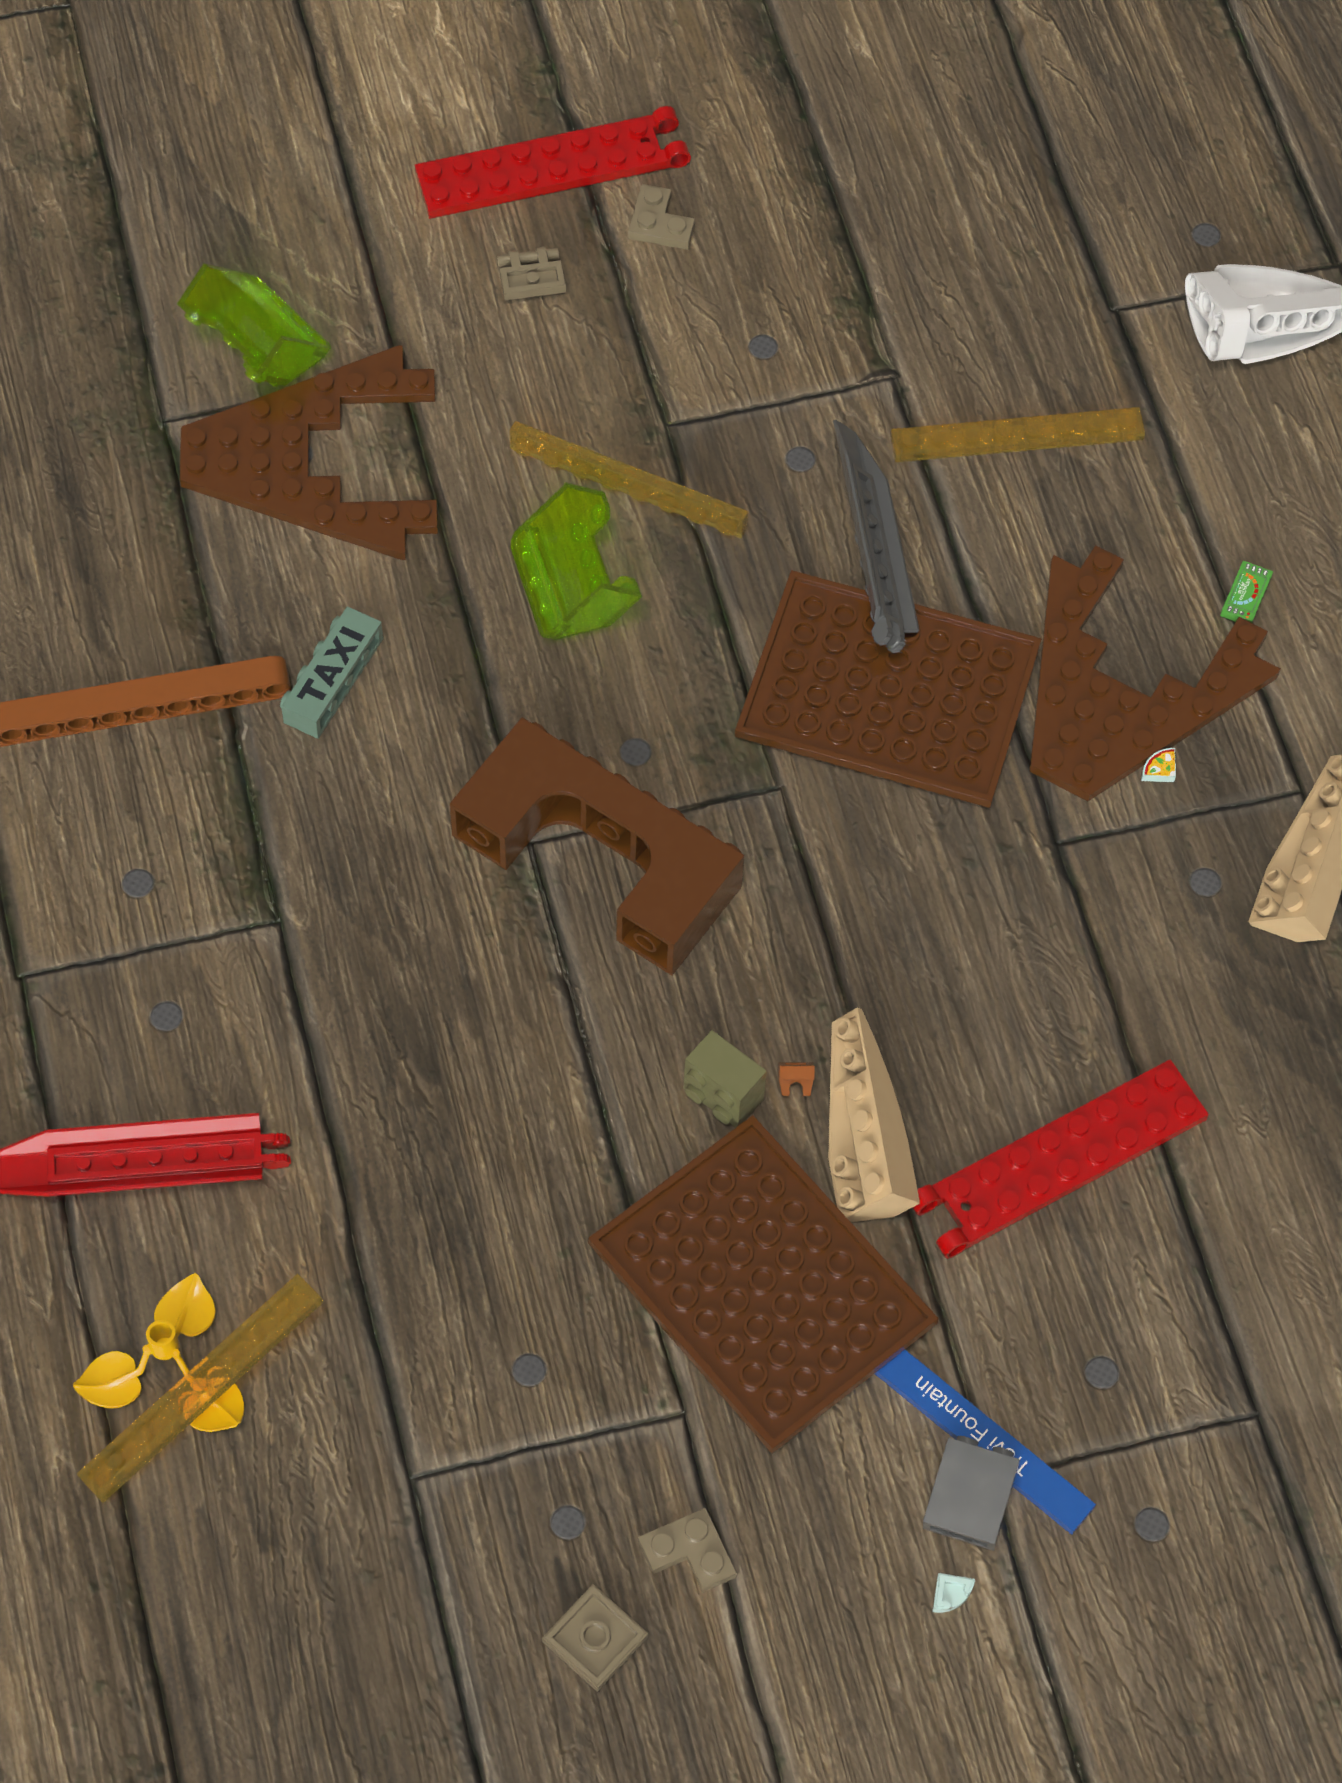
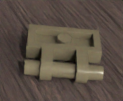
M545 246L536 247L535 251L518 253V250L508 251V254L496 256L497 265L500 268L504 300L566 292L558 248L546 249Z

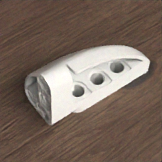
M1237 264L1218 265L1214 271L1189 273L1185 279L1186 300L1193 329L1204 353L1211 361L1239 358L1242 363L1249 364L1268 360L1313 346L1342 332V286L1331 281L1274 267Z

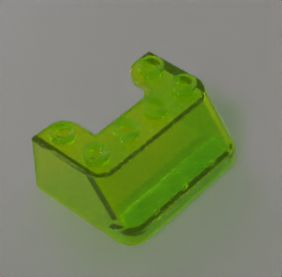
M203 263L177 303L186 312L184 316L188 321L197 326L205 324L219 330L224 335L222 339L228 345L239 349L244 354L242 358L245 360L243 366L246 369V376L259 384L261 382H268L276 387L279 385L286 386L323 360L331 349L329 342L269 286L249 273Z
M566 482L512 536L511 552L538 631L544 638L559 640L607 628L642 598L638 584L632 577L621 576L613 584H610L594 536L610 519V506L603 491Z

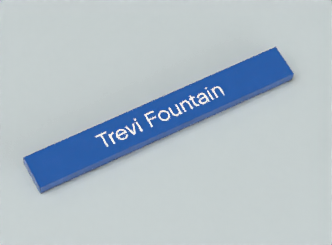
M902 1351L874 1373L952 1438L957 1440V1436H965L978 1441L979 1447L992 1450L993 1447H1001L1014 1453L1013 1457L1020 1459L1013 1487L1071 1535L1094 1510L1096 1504L908 1351Z

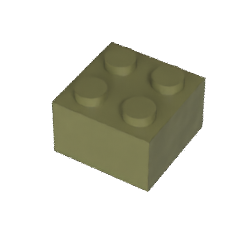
M711 1030L685 1059L683 1089H685L686 1095L697 1104L703 1103L710 1108L713 1115L723 1124L730 1123L736 1128L764 1100L767 1071Z

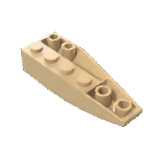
M1342 754L1329 758L1268 864L1248 921L1251 926L1295 942L1326 939L1342 891Z
M858 1007L832 1022L828 1160L837 1208L850 1222L892 1218L920 1204L909 1142L900 1107L877 1042L863 1010Z

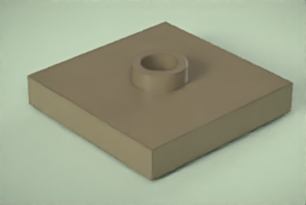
M592 1584L542 1637V1642L598 1692L648 1638V1632Z

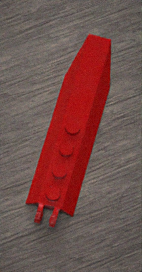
M259 1113L49 1129L0 1149V1194L48 1197L258 1180L263 1177V1168L271 1170L289 1167L291 1156L284 1153L262 1154V1147L267 1149L288 1147L290 1136L286 1133L261 1134Z

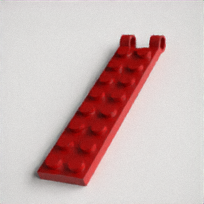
M662 106L656 109L652 115L414 164L428 217L431 219L667 168H681L690 162L691 155L687 144L681 140L673 141L667 144L664 149H660L656 134L670 133L679 125L674 108Z
M1169 1059L933 1185L928 1184L919 1188L920 1204L914 1206L913 1209L920 1216L941 1204L945 1205L958 1227L944 1233L938 1238L936 1244L944 1257L949 1259L1206 1121L1209 1114L1174 1063ZM968 1204L970 1206V1210H963L961 1208V1205Z

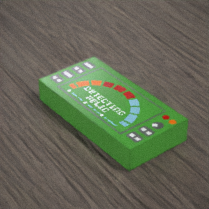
M1243 560L1220 616L1234 622L1241 617L1253 623L1272 578L1273 571Z

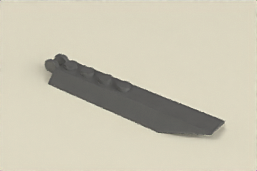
M835 419L833 423L856 531L855 540L859 546L860 565L864 571L866 581L865 590L870 600V615L875 623L872 629V636L874 637V642L880 646L886 644L887 649L892 653H900L906 644L904 633H915L920 630L888 479L856 432Z

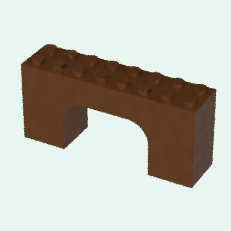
M523 717L450 802L452 836L505 870L509 868L539 831L558 824L571 825L584 831L639 866L645 872V875L617 908L616 941L672 976L742 887L744 855L738 847L732 843L722 842L714 837L708 828L693 824L679 810L675 808L669 809L658 802L656 797L650 792L640 791L632 786L621 774L611 773L603 768L601 763L595 758L582 755L568 741L564 739L558 740L550 735L539 723H531Z

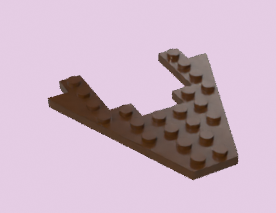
M399 345L181 427L180 444L181 487L400 560H406L405 534H438L437 500L341 502L340 475L309 476V431L341 430V404L435 402L434 369H403V345Z
M1096 545L1081 568L1055 555L1051 559L1029 769L1033 774L1087 802L1144 766L1149 757L1154 753L1173 747L1276 680L1281 668L1255 656L1266 639L1268 631L1241 617L1235 622L1195 688L1165 674L1152 696L1149 697L1096 670L1095 667L1106 652L1108 644L1081 630L1120 571L1124 559Z

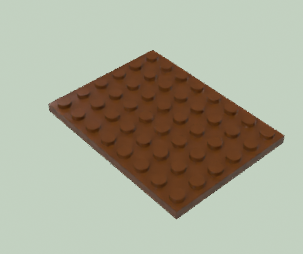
M791 570L735 729V737L990 808L1042 638L914 604L920 631L904 633L905 647H903L900 653H892L887 649L886 644L880 646L874 642L872 629L875 623L870 615L871 605L866 590Z
M753 1115L588 1238V1244L772 1454L938 1324L939 1318Z

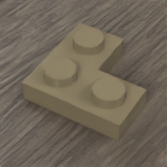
M641 184L628 231V239L688 250L694 230L695 218L667 213L671 199V189Z
M706 1508L638 1537L639 1546L652 1574L687 1560L702 1593L736 1578L737 1573Z

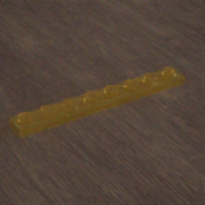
M1140 407L897 428L891 429L890 438L895 462L1139 441L1144 440L1145 430Z
M515 421L510 429V449L515 450L522 456H530L543 461L550 467H559L572 472L579 478H587L600 483L607 489L618 490L630 495L635 500L649 502L659 506L666 512H674L687 517L694 523L708 525L718 529L725 535H733L742 539L747 530L748 511L520 422Z
M297 1273L77 1473L78 1477L104 1503L324 1302L322 1298Z

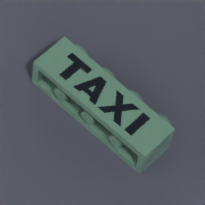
M348 606L341 616L334 618L330 626V633L324 641H319L315 647L313 659L308 666L304 665L297 676L296 685L292 691L288 690L284 694L280 703L285 724L319 739L383 640L381 621Z

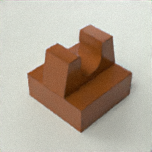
M778 1062V1079L782 1096H789L790 1085L794 1082H799L802 1085L803 1096H810L815 1074L813 1062Z

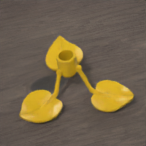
M197 1273L177 1283L159 1301L154 1312L155 1322L151 1323L146 1330L148 1344L142 1348L143 1355L137 1369L135 1361L130 1355L120 1351H111L96 1358L81 1377L73 1383L75 1391L86 1401L104 1408L126 1406L140 1395L142 1387L137 1376L144 1373L149 1356L152 1354L160 1360L174 1358L191 1388L195 1391L189 1394L183 1403L184 1417L193 1428L205 1432L234 1428L242 1422L245 1411L241 1392L232 1380L215 1374L207 1377L200 1387L181 1357L178 1340L180 1332L190 1337L197 1336L211 1326L216 1314L213 1299Z

